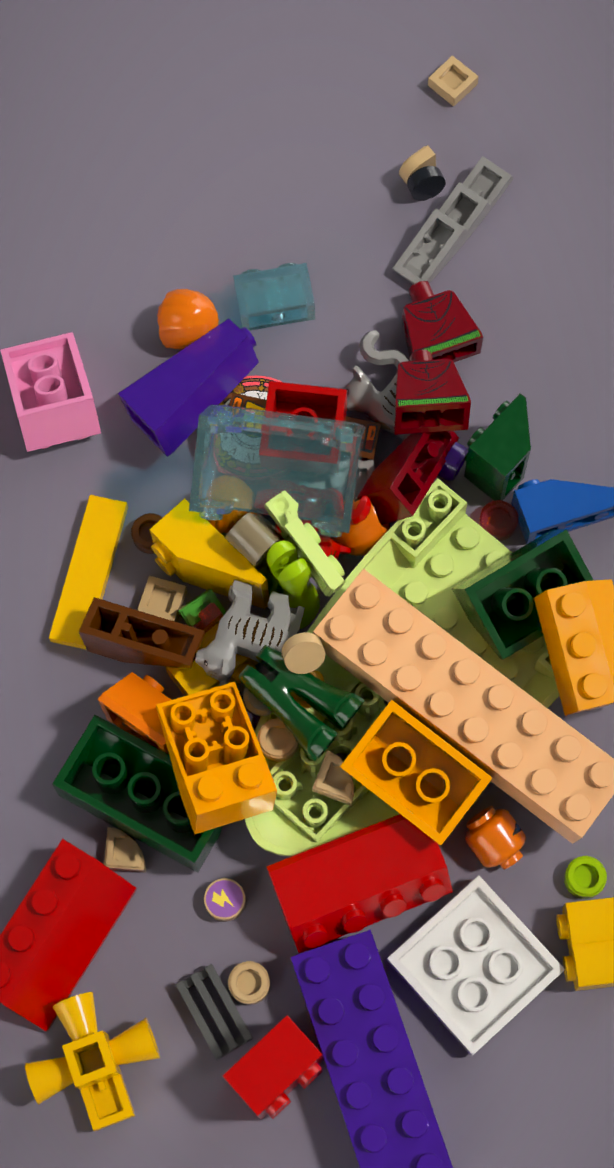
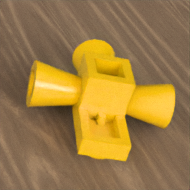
M93 992L79 994L55 1004L53 1008L72 1042L62 1045L65 1057L25 1063L27 1079L37 1104H41L74 1083L75 1088L81 1091L93 1131L96 1132L135 1117L136 1115L119 1065L160 1058L157 1043L148 1019L144 1018L110 1040L109 1034L105 1031L98 1032Z

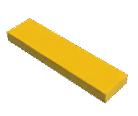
M95 495L89 496L49 635L50 642L87 650L79 634V629L93 598L103 600L128 510L127 502Z

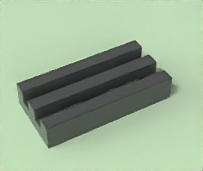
M212 964L206 966L204 970L194 973L185 981L182 980L175 984L216 1060L253 1039ZM209 977L241 1033V1036L236 1039L233 1038L203 983V980ZM196 986L224 1037L226 1045L218 1046L188 991L191 987Z

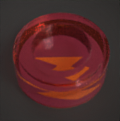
M495 500L483 507L479 517V525L498 541H503L515 533L518 525V513L510 503Z

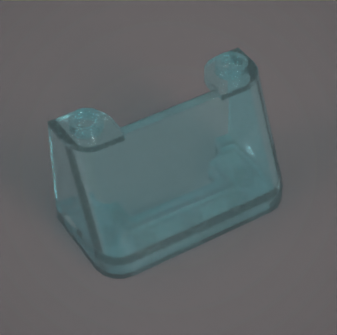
M210 405L199 415L189 511L199 512V517L208 520H222L223 514H229L233 510L269 515L264 508L265 504L285 490L299 504L297 511L299 519L310 520L311 525L318 528L319 534L329 537H340L342 532L349 533L366 427L346 421L227 405Z

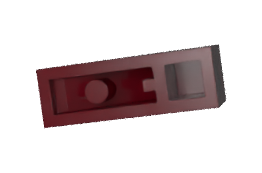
M454 431L410 434L372 472L358 494L357 499L360 500L365 495L370 498L381 525L413 517L445 464L448 452L460 438Z

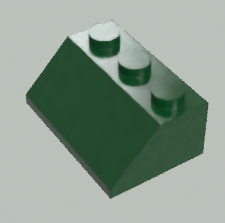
M567 529L548 531L453 587L452 590L472 626L497 656L504 660L544 636L534 597L548 589L583 581H592L594 579Z

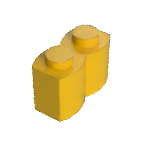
M614 897L565 903L562 907V914L556 915L559 939H566L569 949V956H563L566 981H573L575 991L614 987Z

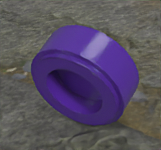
M456 442L445 458L446 462L438 476L449 482L453 481L465 463L464 459L469 448Z

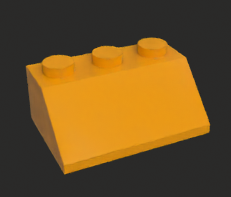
M612 579L583 581L548 589L534 597L564 715L567 716L613 705L614 586Z
M393 700L388 703L340 766L439 845L443 844L492 780L489 774Z

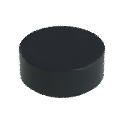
M426 166L418 169L410 176L407 187L415 200L425 201L438 195L444 189L446 181L438 167Z

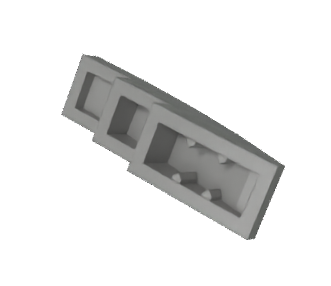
M482 156L463 184L459 182L439 210L435 208L392 269L413 284L420 281H428L430 283L487 216L513 181L512 175Z

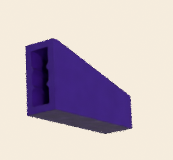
M228 318L123 389L118 395L131 420L168 457L177 450L259 363L253 349L257 345L256 341L246 327L240 329Z

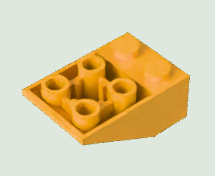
M235 682L156 704L181 799L194 834L274 809L277 788Z

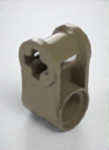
M250 512L244 515L225 537L251 564L257 567L267 556L269 548L284 538L280 534L281 532L261 514L258 513L256 515Z

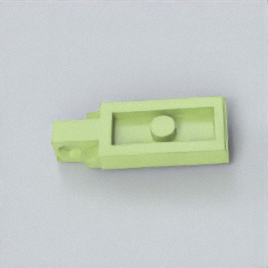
M284 490L269 500L264 508L280 528V534L284 540L290 541L297 546L298 559L304 558L306 562H309L311 577L325 596L330 597L344 585L345 580L342 576L345 575V572L333 555L327 557L318 545L321 542L318 533L310 523H302L297 513L299 504Z

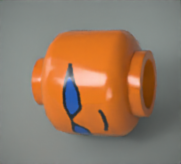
M490 806L467 822L466 826L469 830L465 835L466 843L484 867L491 868L500 865L505 870L523 857L520 849L526 842V835L508 810L503 808L495 810L493 806Z

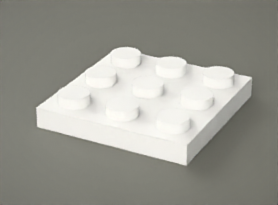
M477 876L387 958V962L471 1056L481 1049L565 970L480 876Z

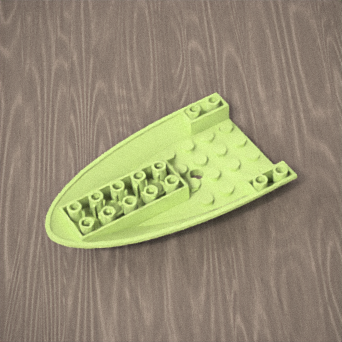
M437 478L413 517L398 520L382 536L345 579L341 589L331 597L307 633H313L314 629L359 573L365 569L538 702L549 708L559 697V692L544 636L501 660L472 626L452 590L453 587L512 552L466 514L467 502ZM325 654L323 664L315 670L323 675L324 682L336 688L354 693L365 701L342 731H339L313 707L306 710L338 733L336 739L327 750L334 754L346 753L349 755L386 707L384 704L385 700ZM273 712L270 715L260 717L255 730L257 739L263 724L271 719L278 718ZM299 745L297 752L286 761L276 762L265 757L277 788L274 809L246 818L245 822L252 839L262 849L276 855L292 857L400 813L353 777L354 798L352 806L313 792L312 788L327 750L314 762Z

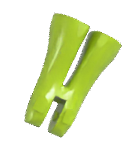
M283 540L274 543L269 548L267 564L259 572L267 579L269 597L272 591L288 595L290 608L298 606L305 608L300 624V629H303L316 617L320 608V598L316 587L309 581L311 578L309 562H306L304 558L298 559L297 546L290 541Z

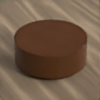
M148 513L138 517L133 523L131 536L135 546L141 552L155 554L151 548L154 543L150 529L163 518L162 516Z

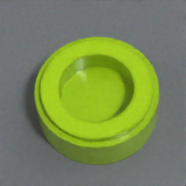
M590 856L575 858L570 862L564 873L566 888L573 896L580 899H591L597 896L603 890L607 881V873L603 864Z

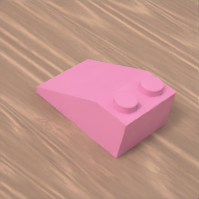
M73 332L0 350L27 452L101 434L94 399Z

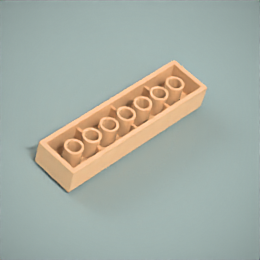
M365 569L359 573L314 629L312 634L320 638L325 654L388 703L391 700L397 703L492 777V783L572 844L585 835L613 797L614 758Z

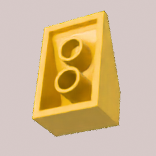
M185 498L150 529L154 543L151 548L158 556L155 561L168 576L171 577L175 573L185 583L206 590L210 588L213 592L227 597L234 580L252 585L251 605L263 609L267 607L269 601L267 579Z

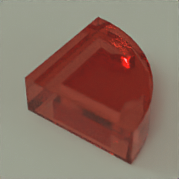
M214 602L210 603L198 614L201 621L193 627L204 630L206 633L220 622L223 614Z

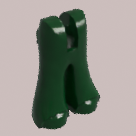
M264 645L255 657L268 671L276 675L275 679L272 682L269 681L266 676L249 665L246 666L238 678L259 701L284 723L306 755L316 762L333 743L338 733L304 709L290 695V692H294L339 731L346 727L365 700L354 693L331 686L310 673L296 674L291 672L285 665L282 653Z

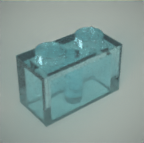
M285 263L274 269L262 271L259 269H249L239 275H233L242 328L246 327L251 331L315 320V302L307 263Z

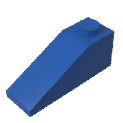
M534 479L519 485L518 490H514L511 502L526 544L550 530L567 529L569 532L614 518L613 487L555 479L540 482L538 479Z

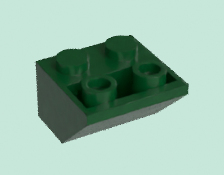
M521 393L511 403L507 400L504 401L495 411L492 417L494 421L486 430L480 427L467 443L469 450L464 459L466 461L464 477L498 505L524 479L531 451L526 397Z

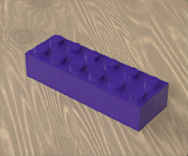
M371 930L292 956V965L321 1053L323 1054V1059L359 1168H453Z

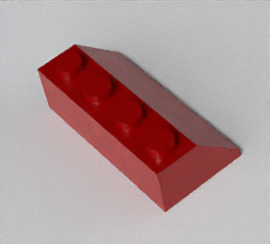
M401 814L266 866L298 953L321 947L329 941L349 933L359 932L369 925L387 918L399 916L404 911L427 902H434L442 896L453 892L447 865L439 844Z
M62 838L0 934V1003L48 1032L58 1016L53 1006L70 997L137 891V888L103 863Z

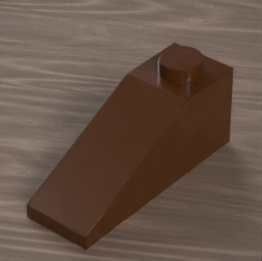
M95 597L79 629V634L88 652L124 663L185 669L192 668L195 656L206 634L204 630Z

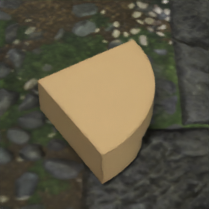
M327 750L312 790L352 806L354 798L352 776L340 767L343 763L342 759Z
M108 827L104 865L115 871L146 872L144 855L136 841L125 832Z

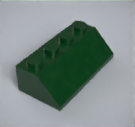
M97 715L93 716L52 783L58 796L197 873L223 828L221 826L194 834L181 799L170 756Z

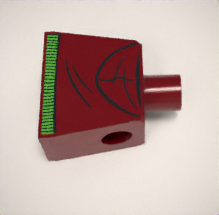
M428 281L417 282L408 289L413 302L403 307L402 325L409 357L417 350H427L431 352L433 360L450 359L453 362H457L481 353L482 332L454 291L447 290L434 295Z
M417 350L411 354L410 361L398 364L394 421L395 435L468 430L471 399L452 360H433L431 352Z

